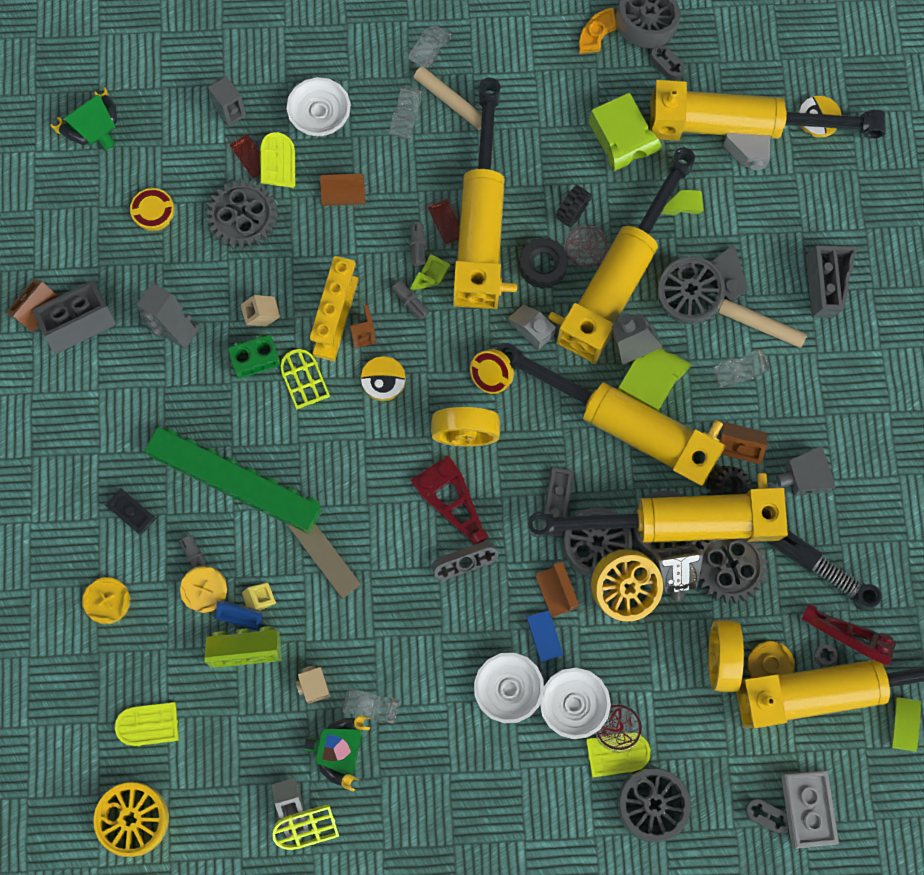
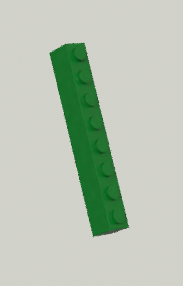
M158 427L144 450L150 458L310 535L322 513L321 506L318 505L319 501L309 496L305 499L298 495L299 492L289 486L285 489L279 486V482L271 477L266 476L264 479L258 476V472L250 467L241 468L237 466V461L229 457L223 459L217 456L218 453L209 447H206L204 450L197 446L198 443L188 437L184 440L178 437V433L170 428L163 430Z

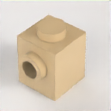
M253 295L241 304L246 325L268 326L280 318L275 297Z
M312 665L302 669L303 673L298 674L300 681L296 682L299 695L304 694L308 704L331 697L321 667L316 668V665Z

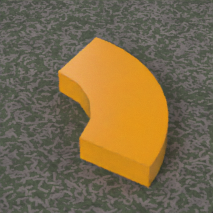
M614 8L598 12L583 27L579 40V54L599 52L603 37L609 32L617 30Z

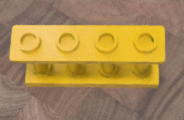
M338 256L333 257L310 335V340L316 342L313 351L314 357L334 362L336 360L358 284V277L352 276L356 265L354 260Z

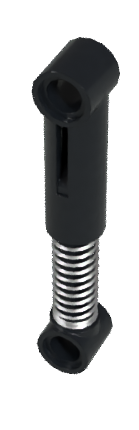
M762 511V516L768 519V515ZM788 529V536L781 540L765 541L807 571H817L816 574L820 573V576L823 575V579L827 578V581H831L830 584L834 583V586L840 587L841 591L845 590L844 593H848V596L851 597V600H853L854 605L858 609L867 611L880 603L882 594L877 586L865 584L864 582L860 583L857 579L854 580V577L850 578L847 572L843 573V570H840L839 567L836 568V565L832 566L833 563H829V560L826 561V558L822 559V552ZM863 592L871 596V603L863 599Z

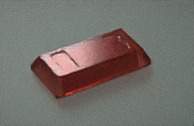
M247 134L230 144L231 149L253 179L259 176L260 151L250 136Z
M448 199L429 206L428 210L444 244L447 245L459 240L460 224Z

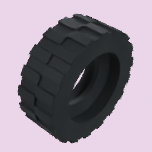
M539 237V239H533L530 243H527L525 248L522 249L519 259V270L525 282L540 289L552 288V286L559 284V281L563 280L568 266V254L565 252L563 245L548 237ZM540 253L549 254L554 260L553 269L547 273L538 272L533 267V259Z

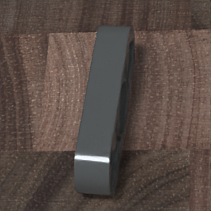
M483 541L435 559L431 566L432 571L438 580H448L492 564L498 558V551L492 542ZM464 557H470V558H471L468 563H466V564H459V562H460V560H461L462 558H464Z

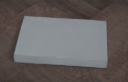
M828 771L781 775L792 849L839 844Z

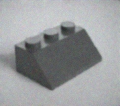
M94 280L32 309L42 333L54 354L116 325Z

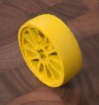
M476 407L441 409L432 416V438L439 443L452 446L489 445L499 440L500 417L494 411Z
M622 549L606 555L597 564L591 578V590L595 602L605 614L620 621H635L647 616L656 608L663 593V579L659 568L648 556L639 551ZM621 562L622 573H620L619 570L616 568V565ZM643 567V574L639 577L634 576L635 570ZM613 569L617 576L614 577L607 573ZM606 578L614 581L613 583L603 584ZM626 583H628V584H630V587L627 588V587H624V585H625ZM651 584V589L647 591L640 588V586ZM613 589L603 596V590ZM639 592L647 595L643 602H640L637 597ZM616 596L612 606H608L607 602ZM624 597L625 609L619 610L618 607ZM634 598L638 605L630 609V599Z
M715 620L711 626L708 648L710 685L713 691L736 692L740 688L743 675L744 647L741 625L738 621Z
M139 782L121 783L108 790L98 802L94 813V830L99 842L109 852L122 857H137L152 851L164 838L169 823L168 808L161 794L151 786ZM130 790L129 807H127L122 797L123 792ZM138 790L143 791L144 795L137 806L134 807L135 792ZM117 796L120 804L111 803V801ZM150 796L155 803L140 811L144 802ZM114 807L119 808L120 815L118 819L111 821L109 811ZM158 808L159 818H144V814ZM134 813V818H136L137 821L136 823L130 824V822L126 820L127 816H132ZM104 821H105L107 824H109V825H114V826H112L111 828L105 830ZM144 821L159 822L156 832L144 826ZM121 827L120 832L112 842L108 834ZM140 828L152 835V838L146 844L138 830ZM127 831L126 848L123 849L119 847L118 843ZM133 831L140 844V847L136 849L131 848Z

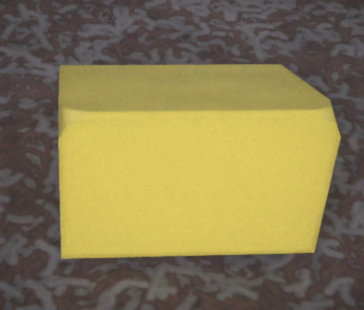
M268 582L248 587L242 592L246 607L262 610L276 604Z

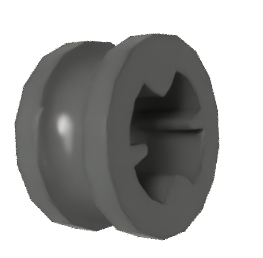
M829 644L818 647L814 653L816 663L823 667L834 664L838 657L836 649ZM823 649H825L826 653H831V657L828 658L829 662L825 658L820 657V654L824 653Z

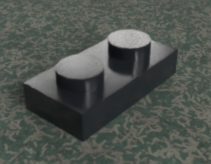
M121 488L105 505L140 536L156 520L155 516Z

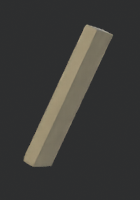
M316 524L310 535L288 525L342 599L361 586L360 582Z

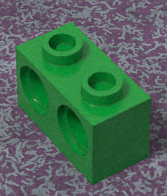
M259 335L252 341L236 342L232 347L228 348L238 379L281 366L271 335ZM263 348L270 349L267 355L259 354ZM241 355L249 356L245 362L237 361Z

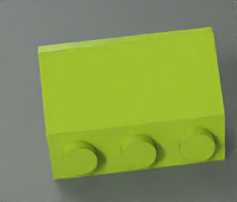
M261 627L258 632H250V629L236 630V634L229 635L225 631L214 632L212 636L206 637L205 663L211 668L282 661L280 632L274 630V627Z

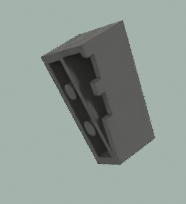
M815 246L806 255L812 318H834L844 309L849 289L850 273L853 271V260L858 247Z
M151 283L137 303L140 316L144 318V323L148 326L150 333L157 337L162 335L184 349L188 347L200 329L197 324L190 321L192 317L189 314L183 315L181 312L183 307L174 296L154 283Z

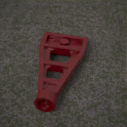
M449 455L411 479V483L422 499L467 537L472 545L486 541L489 538V535L480 523L462 473ZM449 483L455 486L458 493V500L451 505L444 504L436 496V492ZM462 504L466 506L471 516L464 523L459 522L452 514V511Z
M808 604L801 619L802 621L859 653L889 666L897 643L890 635L885 633L879 634L820 613L816 606ZM851 634L869 640L870 644L867 645L852 637Z

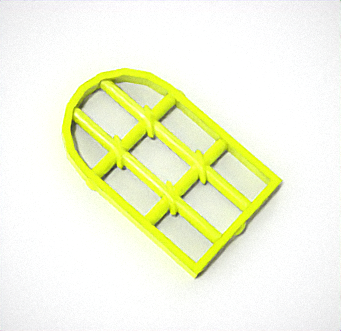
M296 349L284 356L281 362L282 377L286 382L296 410L330 397L319 370L318 362L311 353L306 350ZM298 353L303 366L294 367L290 355ZM302 353L310 356L313 362L307 364ZM287 359L291 370L284 373L283 366ZM315 365L320 379H312L308 367ZM302 369L306 372L309 383L304 385L300 383L296 373ZM289 374L294 375L298 387L291 389L286 376ZM322 382L326 391V395L319 397L315 384ZM309 386L313 389L316 399L311 401L307 400L303 390ZM296 391L301 393L305 402L298 406L293 396V392Z
M329 804L286 816L280 819L272 830L275 844L287 850L299 849L339 837L335 818H333ZM328 809L329 814L313 818V813ZM309 815L310 819H307V821L293 824V819ZM331 818L332 825L317 829L315 824L317 821ZM289 821V825L277 829L282 823ZM312 824L313 829L311 831L297 835L295 830L297 827ZM332 828L335 830V833L322 837L319 836V833ZM292 830L293 835L291 837L277 840L275 837L277 833ZM315 834V839L299 842L301 837ZM291 840H295L296 844L293 845L283 844L284 842H288Z

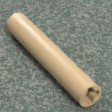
M423 66L414 74L416 81L476 129H481L482 113Z
M724 299L718 312L798 348L802 347L807 336L806 333L727 299Z

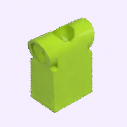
M630 93L591 110L588 123L605 153L608 154L609 164L613 172L628 166L634 159L645 158L662 149L661 142L648 129V125Z
M660 348L635 359L618 390L659 411L674 384L689 370L692 363Z

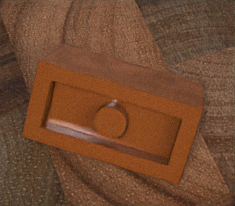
M364 174L320 175L322 206L366 205Z
M33 279L5 313L19 321L29 331L34 332L39 324L32 309L59 296L42 281Z
M368 304L363 305L365 322L350 326L354 349L376 343L375 329Z
M723 422L719 442L726 447L721 455L761 464L767 448V433Z
M563 562L556 563L551 569L536 574V580L551 617H556L578 608L579 603Z

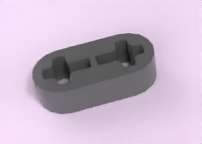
M666 45L653 48L650 59L655 67L667 79L671 81L680 80L685 69L683 62ZM657 53H658V54H662V53H663V54H664V58H663L662 56L656 57ZM671 68H678V73L676 71L671 72Z
M759 799L747 803L745 814L754 823L773 833H784L789 829L785 812ZM759 804L760 811L766 813V816L757 815L754 817V811L751 810V807ZM770 816L773 818L781 816L784 826L776 829V823L769 819Z

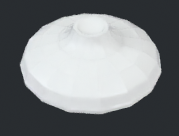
M316 77L304 80L294 87L288 97L286 109L289 120L299 131L307 135L324 136L334 133L345 124L349 117L351 103L348 93L340 84L331 79Z
M500 653L488 659L478 670L474 681L475 698L480 709L491 719L502 723H518L530 717L540 706L544 695L543 677L538 667L528 657L517 653Z
M571 668L561 670L548 680L544 686V695L540 706L542 716L549 728L560 736L579 739L589 737L601 729L608 719L611 703L609 691L599 677L588 670Z

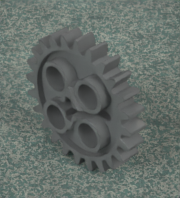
M244 180L238 186L235 181L232 183L233 187L224 184L225 191L217 189L219 196L212 195L211 198L214 203L207 204L210 209L206 211V215L209 218L207 223L208 226H211V233H216V240L222 238L224 246L230 242L232 249H234L236 244H239L241 250H243L244 244H247L252 249V242L259 246L260 238L267 241L266 233L273 234L271 226H277L275 219L278 218V212H276L277 205L273 203L274 197L269 196L268 189L262 191L261 184L254 187L253 181H250L248 186L245 185ZM238 198L244 199L241 203H234ZM257 208L262 209L258 214L253 213ZM225 216H232L228 221L222 220ZM244 226L251 227L248 231H241V228Z
M746 538L706 540L708 543L700 542L699 545L702 549L699 550L703 554L699 581L702 580L703 584L700 586V589L707 587L709 589L706 594L707 596L715 593V601L722 596L725 604L730 598L736 604L739 597L745 602L747 594L750 597L756 595L753 589L757 591L762 589L758 582L764 583L767 580L762 574L769 572L768 569L763 568V565H766L769 561L761 558L766 553V551H758L761 543L754 545L752 542H746ZM736 546L740 548L741 556H735L731 551V547ZM721 547H724V548H725V550H726V555H725V553L721 550ZM715 554L719 556L720 564L712 563L710 555ZM726 564H734L735 567L733 569L727 568ZM741 568L749 569L751 576L749 578L742 576ZM719 576L728 577L729 586L722 585L719 582ZM735 577L739 581V585L736 584Z

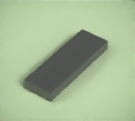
M551 467L544 513L553 514V517H567L574 475L573 470ZM542 521L541 530L545 529L546 527L544 521ZM554 531V535L546 536L562 538L564 531Z

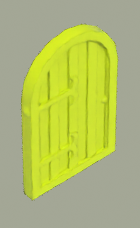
M273 132L266 135L261 142V184L295 187V148L291 139L285 134Z
M176 702L135 706L124 710L119 714L115 722L116 736L121 742L129 746L179 741Z
M625 733L629 737H631L632 740L636 739L638 736V734L636 733ZM619 734V737L615 735L616 738L624 740V734ZM611 735L610 738H607V736L601 737L607 744L616 747H625L634 742L619 745L614 735ZM642 736L633 746L624 750L611 749L604 745L598 737L586 739L592 778L633 773L646 766L650 759L651 749L648 742Z

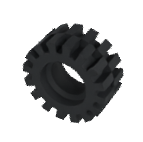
M575 185L569 191L567 197L564 198L555 218L571 228L586 210L585 208L589 205L592 194L579 185Z
M739 467L715 468L716 471L710 473L712 478L707 479V482H710V486L706 485V490H710L707 495H726L724 484L728 478L733 482L731 494H746V492L751 490L747 488V485H751V481L746 480L749 477L748 474H745L743 469H738Z

